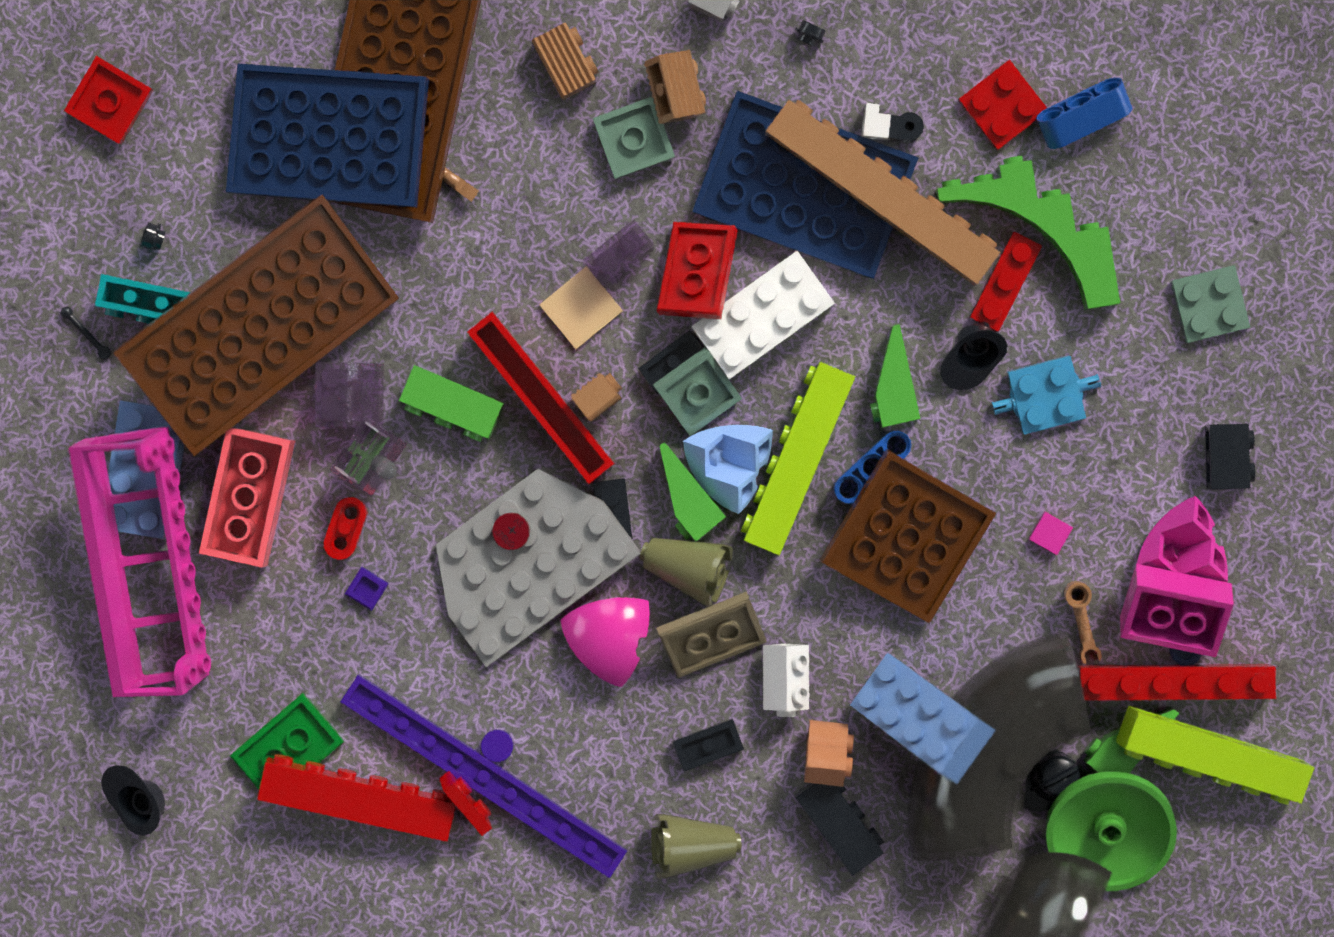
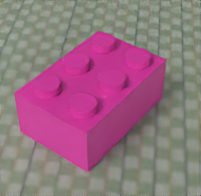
M1136 564L1120 614L1121 638L1217 657L1234 606L1232 583Z

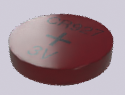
M510 512L503 514L493 525L494 540L500 547L507 550H515L522 547L530 537L529 523L518 513Z

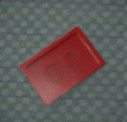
M673 222L656 310L659 315L722 319L738 232L736 226Z

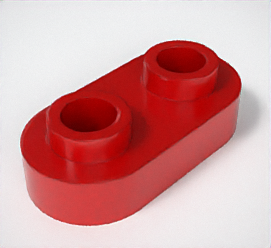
M344 498L337 503L324 538V549L333 559L343 560L349 558L356 551L368 515L365 503L359 498ZM354 507L357 510L356 518L349 519L346 516L347 508ZM339 537H343L347 541V546L342 550L338 549L335 545L336 539Z

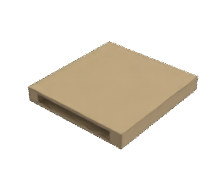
M587 266L540 304L541 308L575 349H578L623 312Z

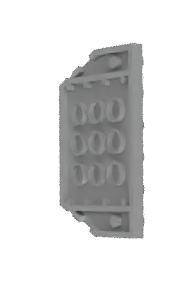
M541 468L535 470L436 544L448 616L486 667L641 554L639 548L604 501ZM510 512L522 515L530 526L528 541L525 545L515 550H507L500 547L494 540L492 531L495 521L501 515Z

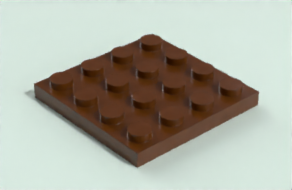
M886 449L821 556L820 561L930 624L997 513Z

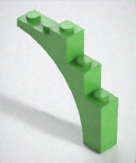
M1022 156L1003 159L1004 164L997 167L998 179H993V174L973 177L974 183L961 184V179L941 182L942 188L935 190L936 199L941 203L965 202L987 205L1011 213L1038 230L1054 245L1067 262L1078 284L1084 310L1120 304L1108 227L1099 228V222L1079 225L1080 231L1076 232L1070 193L1061 195V189L1041 192L1042 198H1038L1032 160L1023 161Z

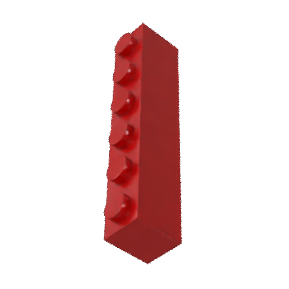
M494 312L488 314L467 331L588 484L592 483L615 464Z
M1271 664L1076 665V698L1081 701L1276 699V666Z
M275 754L274 758L268 757L265 762L257 798L259 801L448 842L456 805L443 790L433 789L432 793L419 790L420 786L407 782H401V786L388 784L387 778L370 775L369 779L356 777L357 772L338 768L337 772L325 770V765L321 763L307 761L306 765L293 763L294 759L292 757Z

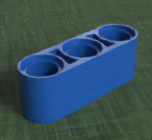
M1113 77L1044 109L1037 115L1036 119L1047 147L1058 149L1124 118L1133 108L1122 79Z
M891 431L885 434L837 478L833 486L836 498L844 503H854L870 477L864 472V462L869 458H876L879 461L885 450L888 449V440L893 436H899L904 441V450L897 454L904 459L911 450V440L908 435L901 431ZM850 479L856 483L857 492L851 498H844L840 494L839 487L843 481Z

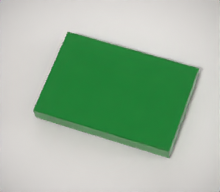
M303 692L235 750L230 757L259 790L265 762L268 757L274 758L275 754L292 757L294 759L293 763L306 765L307 761L320 763L345 740Z

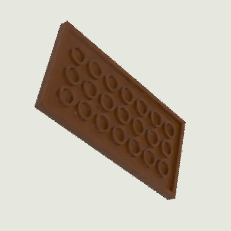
M481 0L349 1L335 70L429 78L417 208L328 202L433 224Z
M321 194L112 353L189 452L195 456L398 300L399 297Z

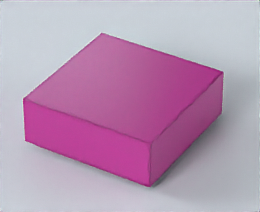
M1044 511L1028 539L1051 553L1058 555L1073 527Z

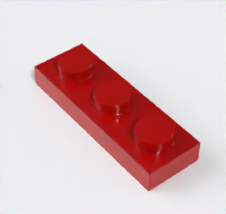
M1015 231L1012 232L969 317L970 319L980 324L985 321L992 330L1000 331L1042 245Z

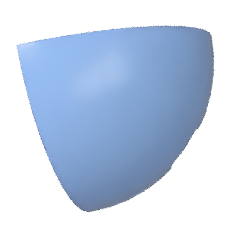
M727 425L710 428L688 437L683 441L691 472L711 498L723 507L739 514L748 505L758 489L756 477L759 474V469L766 467L768 464L773 430L751 425Z

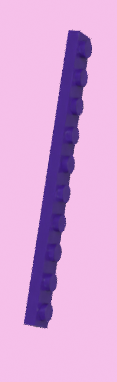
M357 675L340 701L446 772L450 771L457 779L461 776L472 789L608 878L612 876L627 853L626 848L493 761L488 760L484 755L362 675Z

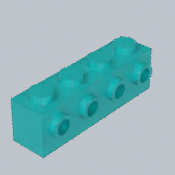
M101 274L95 306L105 308V315L124 318V313L127 312L136 314V321L150 324L191 292Z

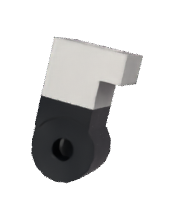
M866 103L864 106L862 137L908 143L916 140L923 132V121L916 113L906 112L901 116L880 114L879 104Z

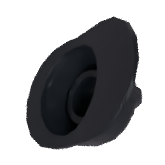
M985 321L981 324H972L964 327L955 337L954 347L941 364L940 375L943 382L949 388L955 390H969L978 386L1006 355L1008 344L1005 337L999 332L991 330L989 324Z
M1057 749L1047 751L1027 762L1024 807L1031 811L1050 809L1054 800L1067 786L1085 777L1087 773L1078 766L1072 757Z
M115 765L109 767L103 773L101 780L102 790L107 800L130 831L142 836L151 834L158 827L160 816L164 814L165 797L162 790L154 782L142 780L134 770L126 766Z

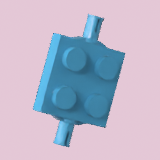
M1067 355L1007 371L1010 383V398L991 402L993 408H996L993 409L994 415L1013 410L1019 418L1022 433L1025 435L1085 419L1086 414L1082 402L1083 391L1101 388V382H1099L1098 374L1079 379L1074 371L1071 356Z

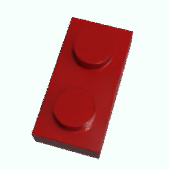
M450 771L441 776L439 780L444 793L481 836L490 831L492 826L488 817L491 815V812L481 799L476 802L470 795L472 790L461 776L456 779Z

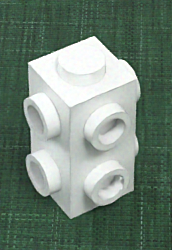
M763 645V710L777 711L778 717H794L798 710H809V645Z

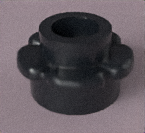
M802 20L800 27L795 28V31L800 33L798 40L815 47L817 41L819 43L824 42L822 38L826 30L812 23Z
M148 222L140 247L148 249V253H152L153 248L160 250L166 232L160 230V223L155 225Z

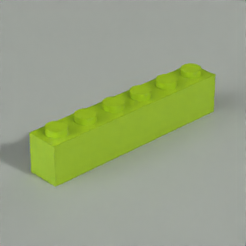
M819 362L817 368L810 366L803 382L809 385L805 396L798 395L791 410V413L796 415L791 427L785 425L778 443L783 444V448L779 457L772 455L766 469V473L771 474L766 486L760 484L753 502L757 503L758 507L754 516L747 514L740 532L746 534L743 539L744 541L780 556L856 376L823 362Z
M1129 705L1116 739V743L1125 749L1124 754L1139 760H1143L1144 755L1152 757L1155 764L1172 769L1173 764L1184 767V773L1201 778L1204 773L1213 776L1212 781L1223 786L1231 787L1233 782L1242 785L1241 790L1260 796L1262 791L1271 794L1270 799L1285 805H1289L1290 800L1302 804L1315 768L1302 759Z

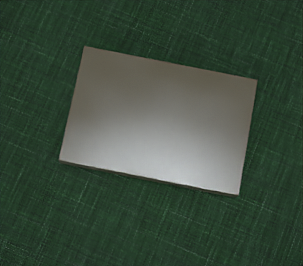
M747 591L656 628L677 678L767 643Z

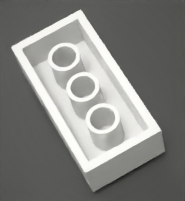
M796 251L726 301L721 320L702 318L692 326V329L730 380L835 303L799 252Z

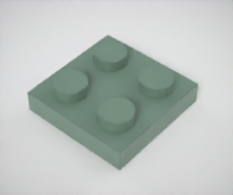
M653 97L593 118L615 180L675 158L664 124L658 122L659 118L656 116L657 111L655 110L656 105L653 103Z
M1235 265L1171 281L1186 343L1251 328Z
M706 347L653 384L689 436L696 433L742 399Z

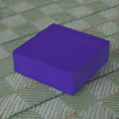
M362 566L346 590L345 595L372 611L389 583Z

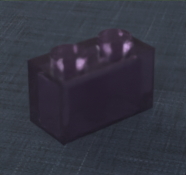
M632 220L587 256L584 262L605 287L655 246L636 221Z

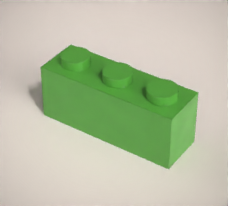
M416 365L413 366L399 401L406 404L404 410L422 417L423 412L436 416L434 423L448 429H452L453 424L465 429L463 435L481 442L483 437L491 438L505 405L501 401Z

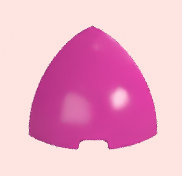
M1196 496L1181 502L1157 522L1145 539L1138 556L1137 564L1228 582V567L1224 547L1215 543V537L1212 534V528L1215 527V523L1205 506Z
M624 597L603 599L583 605L571 611L560 620L564 636L577 658L592 673L612 685L622 687L630 678L640 658L636 655L639 640L647 637L649 601Z

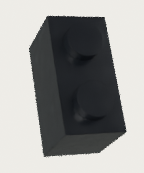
M1249 424L1205 425L1206 489H1251L1250 482L1255 481L1256 472L1254 462H1250V449H1254L1255 437L1254 431L1249 430Z

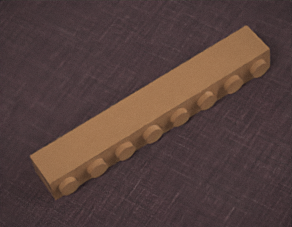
M791 100L787 101L766 130V136L973 286L980 282L1000 254L995 249L997 246L995 241L983 233L979 237L969 230L970 223L957 214L952 218L942 211L945 206L931 195L924 198L916 192L918 186L908 178L902 176L901 179L895 177L890 173L892 167L882 159L876 157L873 161L864 154L866 149L852 138L846 141L837 135L839 129L826 119L820 122L811 116L813 110L800 100H797L795 103Z

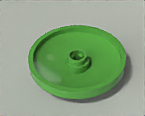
M1105 771L1078 779L1057 796L1047 815L1045 836L1051 859L1068 879L1093 890L1119 891L1133 888L1148 881L1166 865L1176 844L1177 828L1174 813L1168 799L1154 784L1131 773Z

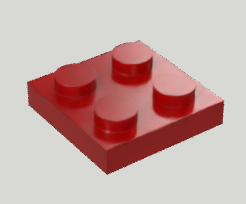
M96 56L65 107L64 112L122 145L154 90Z
M1010 59L958 99L959 103L997 151L1037 120V115L1047 108Z

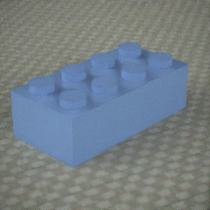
M120 401L115 434L169 427L170 437H172L175 446L173 453L175 468L180 475L185 445L153 405ZM135 450L111 452L108 477L112 494L157 488L155 471L143 472L140 470ZM159 497L114 504L118 532L166 539Z
M889 653L885 655L850 704V706L929 766L956 784L995 732L989 725Z

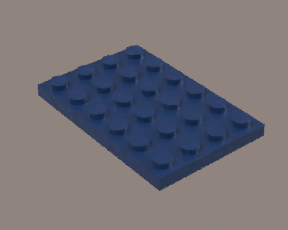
M238 63L226 192L231 194L313 200L322 194L327 201L417 208L429 78L423 76Z
M737 90L692 213L724 225H734L743 232L874 279L893 227L765 135L766 130L783 107ZM838 128L839 132L837 135L846 141L852 138L866 149L864 154L873 161L876 157L885 161L892 167L890 173L895 177L901 179L904 176L911 180L919 157Z

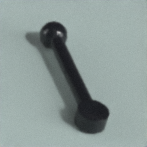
M63 307L60 311L62 318L69 319L98 350L100 358H109L111 355L110 348L102 346L76 319L70 307Z

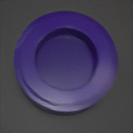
M502 729L489 731L481 742L483 755L493 762L506 760L514 748L511 735Z

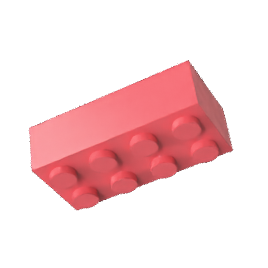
M232 427L225 432L199 554L257 567L268 566L295 445L294 440Z

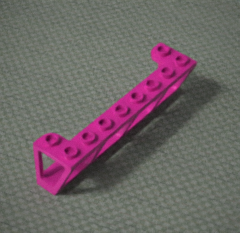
M169 427L86 438L69 447L113 697L184 695L207 677L211 669V659L206 652L205 646L206 629L201 622L200 616L201 599L196 592L194 581L196 570L194 563L191 562L189 551L190 535L186 531L184 521L185 505L180 498L179 492L180 475L175 468L173 456L175 446L172 437H170ZM135 450L140 470L143 472L155 471L157 488L112 494L104 451ZM159 497L168 550L127 557L123 556L114 504ZM170 559L178 612L141 618L133 617L125 566ZM180 621L186 654L176 662L174 671L144 675L135 628ZM175 681L176 686L139 688L144 685Z

